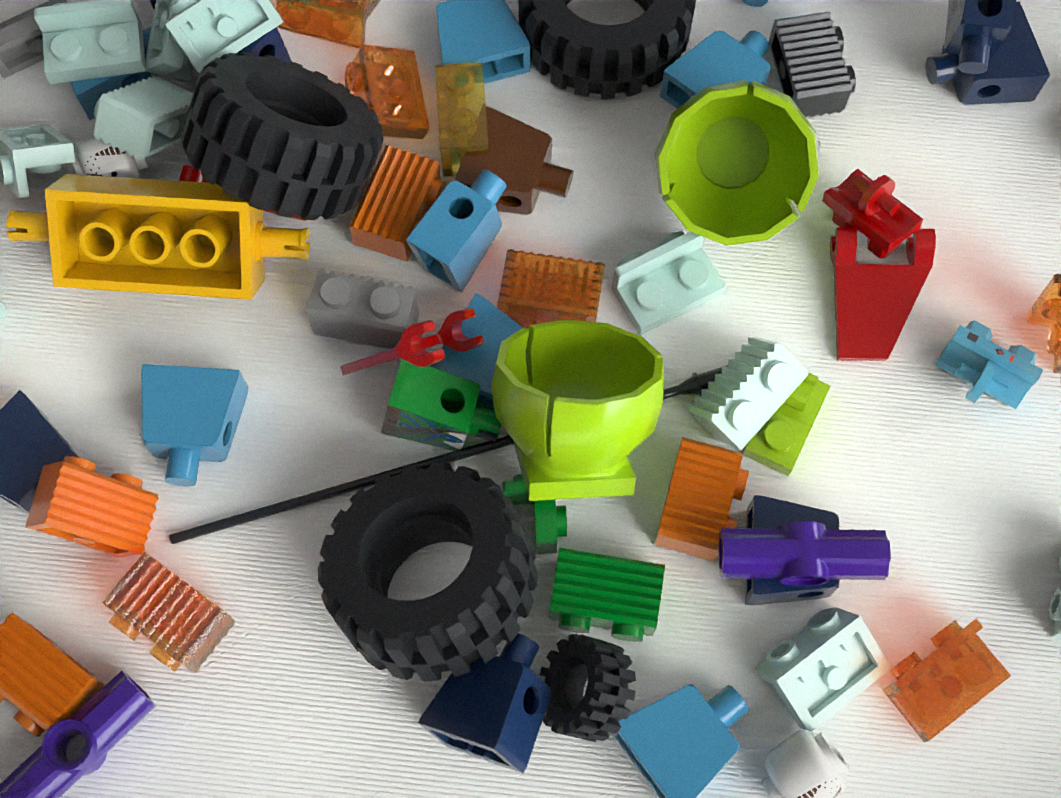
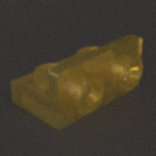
M479 62L435 65L439 143L443 177L457 175L461 165V158L464 157L465 152L488 149L483 65Z

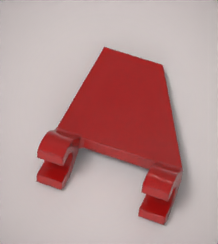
M837 227L835 236L830 238V257L834 269L837 360L886 361L933 266L936 248L935 229H919L913 234V237L907 238L906 255L910 265L857 264L855 262L858 240L857 229Z
M465 308L450 313L437 334L423 339L424 333L436 329L434 321L426 320L410 325L403 332L395 348L340 366L342 375L344 376L397 358L406 360L415 366H429L445 358L443 348L433 352L425 350L438 344L446 345L458 352H466L480 347L484 343L482 335L468 338L461 329L464 320L476 316L474 309Z

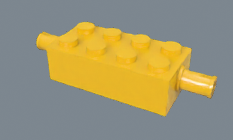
M65 174L45 189L47 213L13 209L8 213L6 228H16V231L7 232L11 242L31 241L50 244L53 287L252 300L265 281V257L294 258L307 261L311 242H306V239H310L309 228L266 227V223L263 222V210L249 206V202L239 197L236 199L223 193V188L217 184L211 185L210 183Z

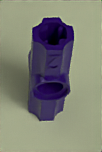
M800 521L779 525L777 529L721 528L719 532L718 568L720 578L779 579L780 583L784 585L814 586L829 582V579L885 580L889 576L891 550L890 540H888L885 530H827L826 525L822 523Z
M121 670L70 719L59 721L50 727L44 736L42 745L0 783V798H60L83 775L92 774L98 770L106 760L108 751L154 709L156 704L139 684ZM83 734L86 744L84 752L80 758L69 762L66 757L67 745L73 737Z

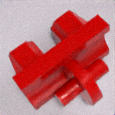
M856 169L840 185L826 190L822 202L833 210L832 221L839 227H850L859 230L868 238L867 249L879 259H883L899 248L905 239L920 229L923 218L892 195L896 183L889 176L882 175L873 181L862 171Z

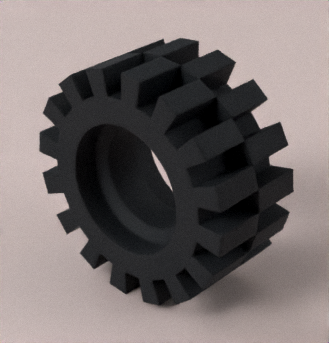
M583 634L569 635V640L561 639L556 643L559 652L550 650L546 658L550 662L549 668L541 666L539 676L545 677L544 682L551 690V698L543 718V723L545 726L552 727L551 731L557 734L596 742V740L604 741L609 739L608 732L617 733L620 730L621 725L617 720L618 717L627 719L631 712L630 709L625 707L626 699L634 701L636 693L635 690L628 689V683L636 681L635 671L627 669L633 662L630 656L623 654L625 650L618 645ZM587 679H588L586 692H585L584 697H583L584 687H585L586 681H587Z

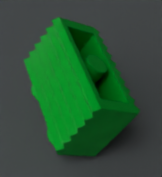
M559 548L548 619L559 620L558 628L569 632L589 633L590 626L612 629L611 637L628 642H642L643 635L653 636L657 628L665 565Z

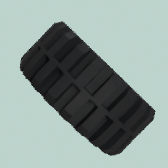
M518 0L519 25L529 41L530 58H532V65L544 76L550 73L551 83L563 90L570 86L575 89V95L588 98L589 93L601 94V99H615L616 93L625 92L626 97L641 93L642 86L645 84L652 88L662 82L664 70L686 51L696 0H634L645 11L642 15L623 24L601 25L584 20L573 13L567 7L572 0Z
M242 52L238 56L233 53L224 54L220 58L216 57L203 67L198 77L181 134L185 154H187L193 168L200 169L202 177L211 185L217 184L222 187L223 193L234 199L239 197L249 202V206L263 210L265 208L275 211L278 216L290 218L294 215L301 216L302 220L314 221L320 216L325 220L336 218L357 206V203L362 198L384 141L382 127L374 110H368L367 103L360 96L351 94L350 89L341 83L336 84L329 80L327 75L318 71L313 72L305 69L301 64L292 61L289 63L279 60L278 57L270 55L260 57L254 53Z
M431 462L430 468L422 469L420 464L402 467L403 473L392 477L387 472L374 479L377 484L366 492L362 488L350 498L352 505L346 512L340 509L332 521L331 527L334 533L333 535L326 534L323 540L320 555L325 561H321L318 566V583L323 588L321 597L324 605L356 651L360 652L365 660L378 670L387 669L393 677L404 680L412 679L414 672H416L422 682L439 681L442 679V672L451 671L454 677L471 672L469 664L482 658L486 664L499 653L495 647L503 639L510 643L521 630L517 622L518 617L526 618L529 616L534 603L530 591H534L538 584V571L534 564L536 556L532 544L509 497L504 496L501 487L490 478H481L478 471L471 468L458 466L457 470L453 471L450 463ZM441 542H458L472 547L469 560L463 571L449 586L440 592L423 599L410 601L388 598L389 586L395 572L408 557L418 550Z

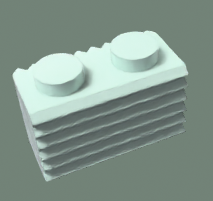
M156 75L153 78L148 77L147 80L143 79L142 82L137 81V83H132L130 86L126 85L125 88L115 89L113 93L110 91L107 94L103 93L94 109V117L96 119L94 136L97 141L102 139L105 145L111 143L113 149L119 147L121 153L127 151L129 156L135 155L139 161L182 142V128L193 93Z
M748 337V344H742L741 352H735V359H728V366L722 367V374H715V381L708 382V389H702V396L695 397V404H688V411L717 440L741 451L809 373L781 343L758 337Z

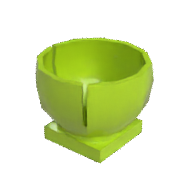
M746 79L706 86L696 95L691 96V99L671 113L655 152L658 189L662 195V200L688 231L725 246L766 241L797 220L799 214L793 208L791 201H794L797 209L803 213L819 177L814 128L790 96L754 80L748 84Z
M565 319L529 325V330L523 327L503 340L500 344L491 386L495 415L513 439L528 500L539 501L634 495L636 477L628 455L654 432L663 403L664 362L662 355L642 336L608 323Z

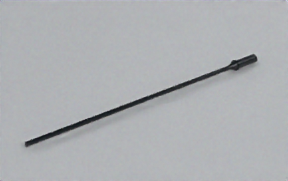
M722 367L700 374L692 373V377L681 384L664 389L663 400L678 395L702 396V389H708V382L715 381V374H722ZM510 435L497 438L496 442L486 441L405 466L420 464L422 469L430 468L431 462L451 463L512 445L513 439ZM404 466L169 535L171 544H176L377 484L374 479L387 472L391 477L403 473L402 467Z

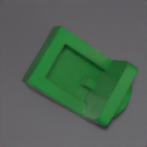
M522 474L515 475L513 481L502 482L503 494L505 497L510 498L513 505L534 504L536 554L557 553V537H567L566 505L556 506V500L529 501Z

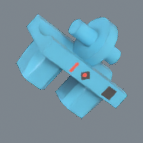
M975 320L971 321L966 327L960 325L940 354L935 366L971 385L965 396L969 401L975 403L981 394L985 392L1016 409L1030 388L1039 380L1043 369L1035 365L1036 353L1022 345H1011L1008 350L991 342L993 335L990 328Z

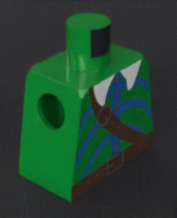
M401 359L381 433L456 451L461 449L467 434L496 442L501 423L496 418L495 410L476 405L481 387L478 383L431 366H415Z

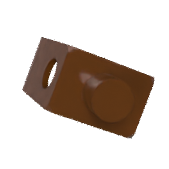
M484 105L455 180L471 188L483 169L488 170L501 178L507 185L495 204L497 211L528 215L533 212L540 191L566 198L574 171L550 164L553 138L549 134Z

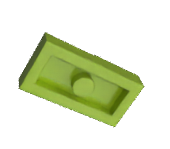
M809 373L747 443L743 456L789 476L831 386L819 381L818 376Z

